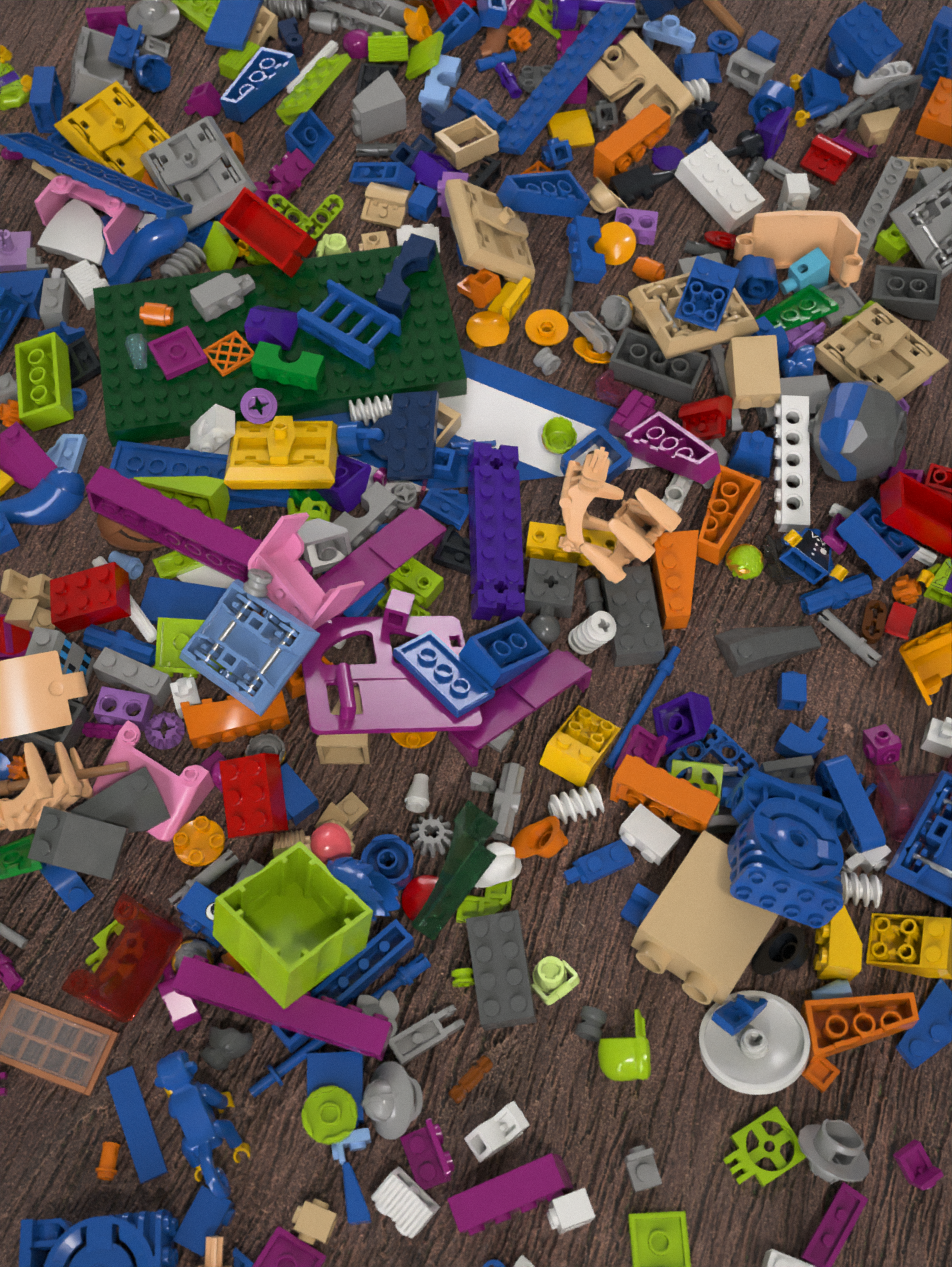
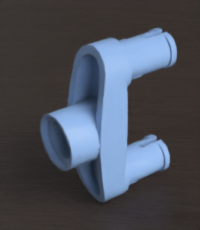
M666 15L662 21L654 20L651 22L649 20L643 24L642 29L643 42L651 50L654 47V40L680 46L679 54L691 53L695 45L696 36L692 31L679 26L680 20L674 15Z

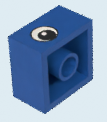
M196 881L177 906L181 914L179 918L185 923L184 926L194 934H197L198 931L206 937L205 940L213 947H223L213 937L215 898L218 895Z

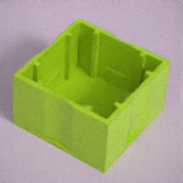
M299 841L271 860L261 871L244 878L215 898L213 937L285 1009L366 948L373 910L348 886L338 881L329 872L326 865Z

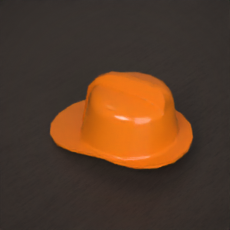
M549 816L523 828L516 834L511 847H514L515 857L519 859L528 858L533 855L551 858L568 844V839L560 829L559 819L556 816Z

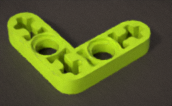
M279 194L270 196L267 204L281 214L286 209L287 211L284 215L286 218L289 215L296 216L298 223L294 224L306 233L314 226L315 230L310 236L316 241L340 214L344 206L341 197L332 194L308 218ZM279 203L280 206L276 208L273 206V204ZM335 203L337 206L329 212L328 208L331 204ZM316 216H325L327 222L320 223Z

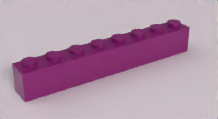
M194 955L193 958L183 957L172 984V988L177 994L381 1061L383 1060L393 1031L392 1023L388 1022V1017L378 1013H373V1016L363 1014L361 1008L353 1005H347L344 1008L336 1005L337 1001L325 996H321V999L310 997V992L305 993L287 1008L283 1009L247 971H244L242 975L233 972V967L223 963H219L217 967L208 964V959L198 955Z

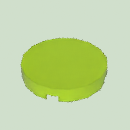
M332 1085L320 1087L312 1092L307 1098L301 1113L302 1123L308 1135L316 1142L326 1145L338 1144L347 1139L356 1128L358 1120L357 1105L351 1094L342 1088Z

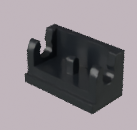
M484 156L482 160L490 165L482 162L479 169L471 176L468 182L489 190L501 177L502 161Z

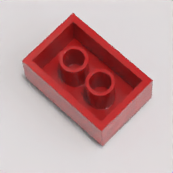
M111 562L50 580L51 623L67 634L85 629L91 624L100 625L131 616L129 573L116 562Z
M260 753L219 762L228 839L249 838L289 830L279 754Z

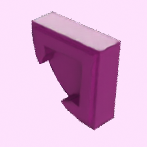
M381 467L373 475L374 483L377 481L382 486H386L389 481L386 468Z

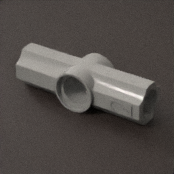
M517 763L504 764L500 786L496 789L492 808L494 812L488 835L494 840L510 841L515 815H518L525 767Z

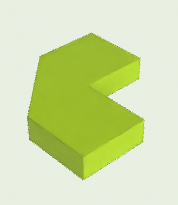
M513 879L486 887L485 897L459 895L456 922L466 923L467 918L496 914L511 902Z

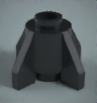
M709 101L686 108L683 114V121L690 137L696 138L703 129H707L713 134L717 133L718 130L712 125L713 117L711 114L719 106L717 102Z

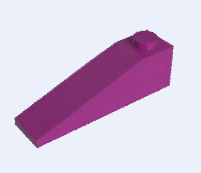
M17 421L0 434V470L11 476L19 485L33 490L42 478H46L50 471L58 468Z

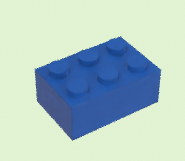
M865 1L838 18L828 33L829 37L847 54L848 58L866 78L892 61L903 46L902 42Z
M873 497L836 528L840 537L855 549L856 554L861 559H864L870 565L874 574L881 577L883 581L901 568L920 549L908 535L882 522L881 506Z
M518 616L470 637L458 656L494 690L510 682L545 658L549 651Z

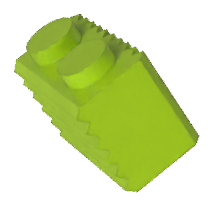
M403 31L392 32V36H384V32H372V36H368L369 63L409 61L408 36L403 35Z
M248 40L243 51L230 49L219 58L220 74L234 81L261 48L260 45Z

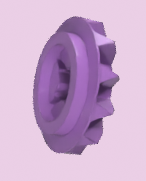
M251 389L242 397L240 404L241 412L245 419L253 424H265L273 420L277 412L276 398L266 389ZM255 398H258L261 404L266 405L262 408V415H260V412L258 413L257 409L253 410V407L256 406Z
M163 711L161 714H154L153 718L147 721L144 732L151 746L165 750L173 748L181 742L185 734V726L182 719L174 712L167 713ZM164 723L167 724L168 728H171L170 730L166 731L165 738L163 737L161 731H158L159 729H162V725H164Z

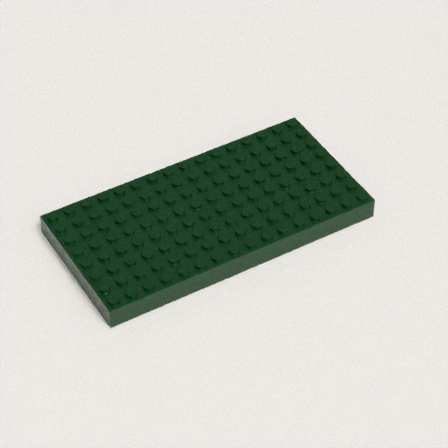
M437 244L436 256L428 271L412 273L403 281L411 290V304L404 318H398L401 320V335L398 337L389 332L373 349L375 364L370 370L298 327L291 350L282 349L283 362L293 363L297 361L302 351L324 356L326 370L318 391L306 390L299 386L285 385L278 381L260 379L253 376L251 361L222 377L208 360V363L167 381L151 354L147 343L185 326L190 328L202 350L234 331H237L244 341H247L244 324L250 308L264 305L299 312L301 308L308 312H314L328 297L327 281L329 279L342 284L349 291L378 307V302L375 300L377 291L384 286L385 276L388 272L392 271L394 259L396 256H400L402 245L301 259L303 263L292 278L271 263L93 288L106 426L112 447H116L118 440L144 443L190 436V427L215 404L235 411V424L237 421H248L241 412L240 404L245 393L254 388L266 389L274 395L277 401V412L274 417L292 416L293 420L350 412L348 400H351L355 406L358 398L364 404L366 397H369L373 403L374 397L378 396L382 402L383 395L385 394L389 400H391L392 394L423 391H437L439 398L466 395L467 377ZM223 273H229L233 278L248 274L255 283V289L243 296L244 303L206 322L194 307L190 290ZM335 301L320 319L331 323L346 306ZM145 302L168 304V307H173L174 309L173 324L166 327L144 325L143 320H140L139 317L140 307L144 306ZM353 311L338 329L344 333H349L364 316ZM371 321L356 340L367 344L381 326ZM238 338L234 340V343H242ZM247 342L250 348L255 352L258 344ZM222 345L221 351L228 352L229 346ZM240 347L232 348V352L239 353ZM247 348L243 349V353L250 354ZM209 353V356L215 359L216 354ZM220 354L218 360L226 361L227 355ZM230 356L229 361L237 362L238 356ZM217 363L219 368L224 370L225 364ZM255 398L256 406L253 407V410L257 409L258 413L260 412V415H262V408L266 405L261 404L258 398Z

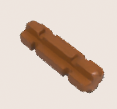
M481 1056L476 1062L477 1065L472 1066L458 1081V1086L455 1085L449 1091V1097L454 1102L460 1103L466 1097V1092L469 1093L484 1076L483 1074H487L493 1068V1063L487 1056Z

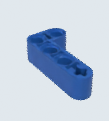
M842 755L822 761L815 771L817 786L822 787V792L829 791L833 800L842 804L843 812L840 816L856 851L863 853L885 846L886 838L850 758L847 755Z

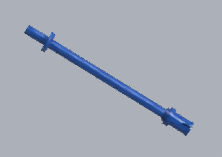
M420 953L404 967H398L396 976L370 996L379 1000L388 990L393 992L401 985L410 986L413 984V979L431 967L430 962L423 953ZM313 1039L275 1069L270 1064L266 1067L270 1073L248 1089L254 1098L275 1082L280 1087L284 1085L281 1077L307 1058V1053H314L326 1042Z

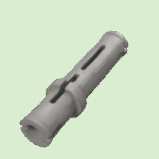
M860 96L836 112H830L826 118L815 124V127H818L816 128L817 133L824 134L831 128H837L842 121L848 118V115L866 100Z
M771 158L766 161L763 167L764 171H767L783 182L786 174H795ZM809 183V198L815 200L821 189Z
M829 609L822 612L829 620L821 615L818 617L817 620L851 648L850 652L859 655L871 668L877 664V660L879 661L882 658V655L878 654L866 643L867 640L865 638L857 636L833 615Z
M227 849L224 854L192 880L188 879L183 888L167 899L168 902L179 912L177 909L178 904L196 881L207 888L234 864L239 862L237 856L232 855L233 852Z

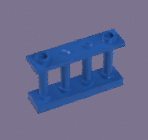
M329 279L327 281L328 297L314 312H308L301 308L297 313L298 326L300 329L370 370L375 364L373 349L389 332L398 337L401 335V320L394 314L387 313L349 291L342 284ZM335 301L346 306L331 323L320 319ZM353 311L364 316L349 333H344L338 329ZM371 321L381 326L367 344L356 340Z

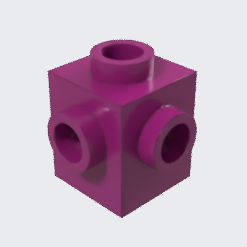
M886 724L863 730L862 749L864 755L873 762L876 768L899 761L900 749L902 748L901 740L897 735L893 734Z

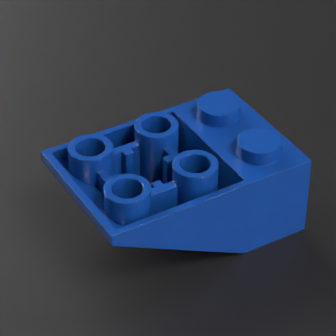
M697 256L674 318L717 332L737 282L740 269Z

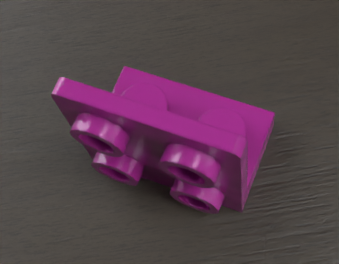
M125 5L85 8V15L90 29L115 37L119 24L129 27Z
M431 1118L425 1120L426 1127L400 1137L415 1182L424 1191L451 1181V1172L454 1171V1164L449 1151L443 1152L441 1147L444 1144V1138L438 1123L433 1125Z

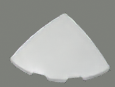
M73 199L64 205L52 218L37 245L47 253L62 255L68 260L81 262L87 259L89 264L101 266L106 249V241L102 233L104 224L101 218L92 210L91 206L80 200Z

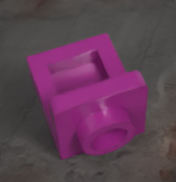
M913 1139L893 1154L907 1182L922 1191L935 1186L937 1181L944 1176L941 1169L933 1166L920 1141Z

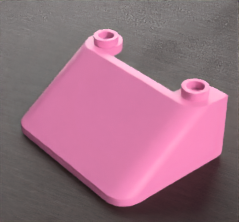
M128 720L118 732L103 765L128 761L130 770L128 772L97 777L93 785L94 796L126 776L146 767L171 817L169 820L146 832L160 841H171L214 788L213 780L209 771L199 765L188 766L180 776H177L135 749L134 747L139 742L141 733L139 728Z

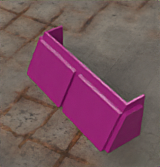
M410 507L323 574L316 582L326 594L330 589L337 588L340 585L363 581L365 583L364 587L345 609L347 610L430 543L437 547L447 529L421 508L415 510L413 507ZM342 611L341 613H339V614L336 615L335 617H337V618H338V617H342L344 611Z
M557 649L496 690L492 699L479 705L482 716V723L479 729L448 731V738L471 767H477L479 749L573 684H576L582 693L585 692V689L590 684L592 670L567 650L561 652Z

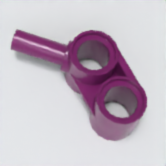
M296 179L289 185L275 183L271 189L263 182H254L257 188L254 194L266 203L270 196L274 194H279L288 200L290 194L301 187V182Z
M168 957L162 958L159 963L165 979L157 984L166 1007H168L175 1030L179 1032L202 1021V1016L194 999L177 994L173 990L172 984L176 975Z

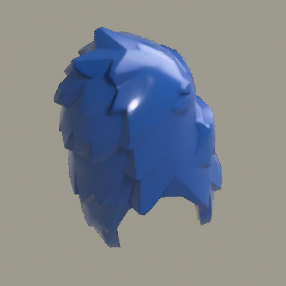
M342 857L334 861L328 860L326 867L338 881L348 886L373 910L371 921L377 919L375 915L390 916L389 911L400 909V903L396 897L399 896L397 888L384 875L374 870L373 864L362 863L363 860H353V857Z

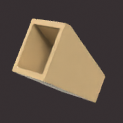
M776 335L731 338L724 368L729 394L733 398L732 409L769 408L775 406L781 394Z
M353 687L357 707L356 714H362L359 688ZM340 698L331 713L333 715H339ZM371 733L319 735L316 747L320 764H370Z

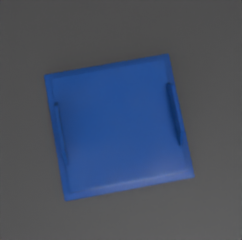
M715 52L677 54L682 83L684 81L690 82L691 80L698 81L701 78L708 83L722 82L719 60Z

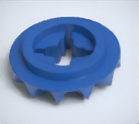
M719 30L709 35L707 45L709 46V51H714L716 54L720 53L722 56L725 54L731 55L732 52L737 50L738 39L729 31Z

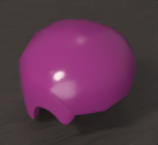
M363 29L349 31L343 38L344 51H347L353 59L368 57V36L370 34Z

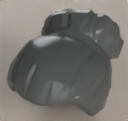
M213 1026L209 1029V1043H206L204 1050H199V1054L212 1068L225 1070L228 1068L229 1062L242 1057L249 1051L253 1045L254 1036L251 1032L241 1033L233 1027L220 1029Z

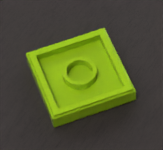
M440 30L411 48L405 75L409 80L416 78L439 64L444 34Z
M214 221L202 249L207 258L206 264L211 272L232 269L240 250L224 226L219 221Z
M685 1211L628 1214L632 1267H691Z

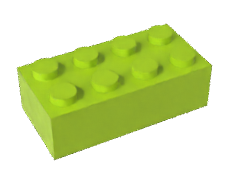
M52 332L14 345L19 419L33 432L74 419L69 353L65 342L56 332Z

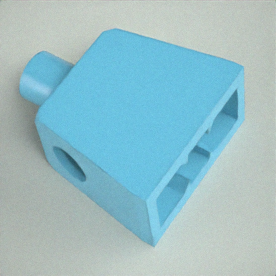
M819 247L815 248L790 265L788 279L779 284L781 291L786 295L791 291L797 293L810 284L817 289L827 286L830 270L829 259Z

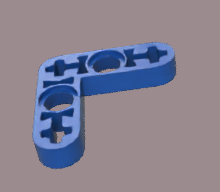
M711 724L707 731L708 734H715L714 739L710 738L704 746L702 742L706 738L705 735L704 738L678 749L668 758L665 764V770L671 771L673 759L682 760L683 758L685 761L701 762L711 753L721 764H729L730 767L735 766L733 764L738 761L739 757L742 758L741 762H738L736 765L738 766L736 777L743 778L745 775L742 772L743 767L747 768L749 766L752 769L759 770L758 763L715 724ZM691 746L697 747L700 750V755L698 757H691L687 753V748ZM722 749H733L735 757L731 759L724 757ZM688 767V768L682 770V771L676 776V778H678V779L684 778V777H685V774H686V772H687V769H690L691 767Z

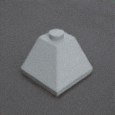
M317 518L305 521L297 532L304 542V561L313 567V575L329 571L352 553L348 529Z

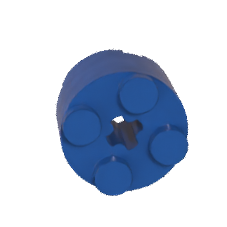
M767 80L749 103L748 112L754 118L753 122L757 125L759 121H763L767 114L786 107L794 109V89L781 82Z
M749 254L745 255L742 261L734 267L740 269L735 289L745 304H761V300L767 299L769 301L777 295L779 287L774 259Z
M392 834L379 835L372 839L362 852V863L373 864L374 870L384 875L397 888L398 892L404 889L412 880L414 874L413 852L411 847L400 837ZM390 861L391 866L385 867V862Z

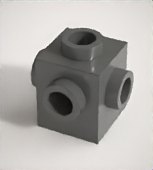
M607 99L595 101V106L589 107L588 117L592 128L599 127V131L611 129L612 124L618 123V110L615 102L607 103Z

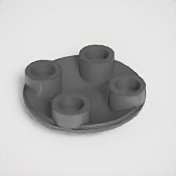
M550 65L542 67L524 66L518 78L520 87L524 91L532 93L553 67Z

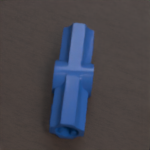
M461 88L455 92L452 103L464 111L468 118L477 115L498 134L506 127L507 120L493 111L491 104L486 99L478 100Z
M864 572L844 579L842 582L837 578L832 579L821 588L800 595V607L803 613H806L808 616L828 608L833 610L839 609L847 605L852 599L871 593L873 590L872 581L868 574L866 575Z
M93 624L89 627L87 626L82 641L84 645L101 651L104 647H107L149 667L155 664V645L137 640L132 634L123 630H116L114 632Z

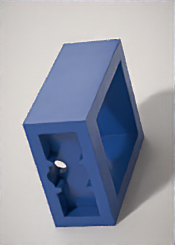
M34 67L29 99L30 108L38 132L55 133L58 130L54 127V124L61 120L64 95L56 68Z
M601 425L561 456L560 469L565 475L568 462L570 460L574 461L596 444L599 448L600 446L605 447V451L609 452L608 457L614 462L608 468L605 481L609 484L630 467L633 455Z

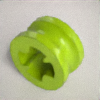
M461 968L451 971V976L455 978L452 981V986L468 987L475 985L474 978H472L474 975L473 968Z

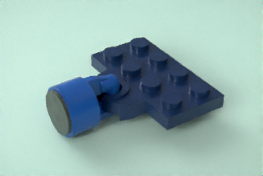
M437 391L393 394L392 414L383 416L368 429L365 428L362 421L341 422L336 431V443L339 452L344 456L364 455L366 450H373L378 457L388 460L387 478L389 481L434 479L439 393Z

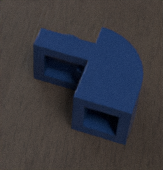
M428 104L422 107V123L431 129V138L435 139V133L468 119V115L454 105L443 113H440Z
M420 133L410 147L402 141L389 158L392 162H402L408 168H411L420 150L434 153L438 147Z

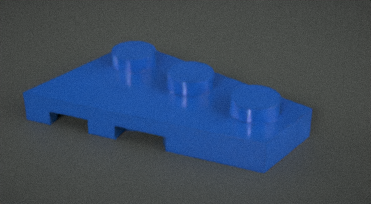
M941 978L936 982L931 993L918 1011V1022L913 1028L904 1032L895 1046L912 1070L952 1041V991Z

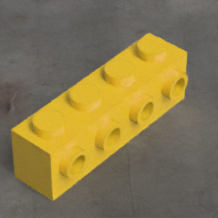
M530 521L525 557L576 563L580 566H594L584 554L573 551L566 552L563 548L558 547L560 537L567 535L566 526ZM582 528L585 542L607 548L613 553L617 538L612 532Z

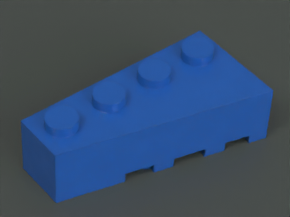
M944 5L933 21L915 75L921 74L923 76L920 86L930 91H934L940 76L952 80V9Z

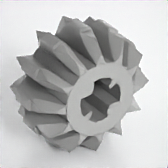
M432 813L428 815V820L420 816V824L413 823L412 830L414 832L410 834V840L415 841L413 848L415 850L421 848L422 856L426 855L429 851L431 857L434 858L436 855L435 851L437 850L440 854L444 855V847H451L452 841L450 839L454 837V832L449 830L451 823L449 821L443 822L442 815H439L436 820L433 819ZM428 833H431L432 835H435V834H436V838H433L432 836H427V834H428Z

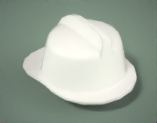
M494 842L489 844L483 851L468 856L462 864L461 874L465 882L472 887L484 888L515 879L520 874L522 864L521 860L515 857L514 847H510L505 843Z

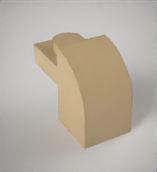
M8 569L3 573L0 592L12 599H38L37 606L47 608L51 606L50 580L52 578L44 574L27 578L12 569Z

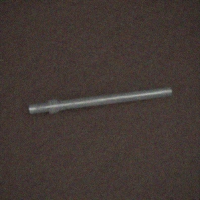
M571 254L564 294L560 299L559 305L561 308L560 313L567 321L569 310L572 309L574 273L571 270Z

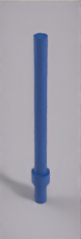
M672 646L667 657L661 660L657 667V674L604 763L606 767L613 769L632 726L639 724L664 679L671 674L674 669L673 664L681 652L679 647Z

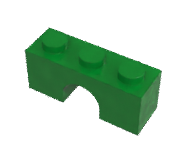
M259 341L251 360L253 376L260 379L278 381L285 385L299 386L306 390L318 391L326 370L325 359L322 355L302 351L297 361L285 363L283 362L281 346Z

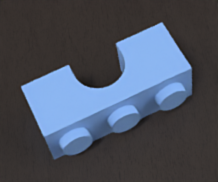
M440 54L439 64L430 69V75H427L425 78V88L420 91L419 102H421L422 107L428 104L440 113L447 110L450 103V87L456 88L461 75L460 58Z

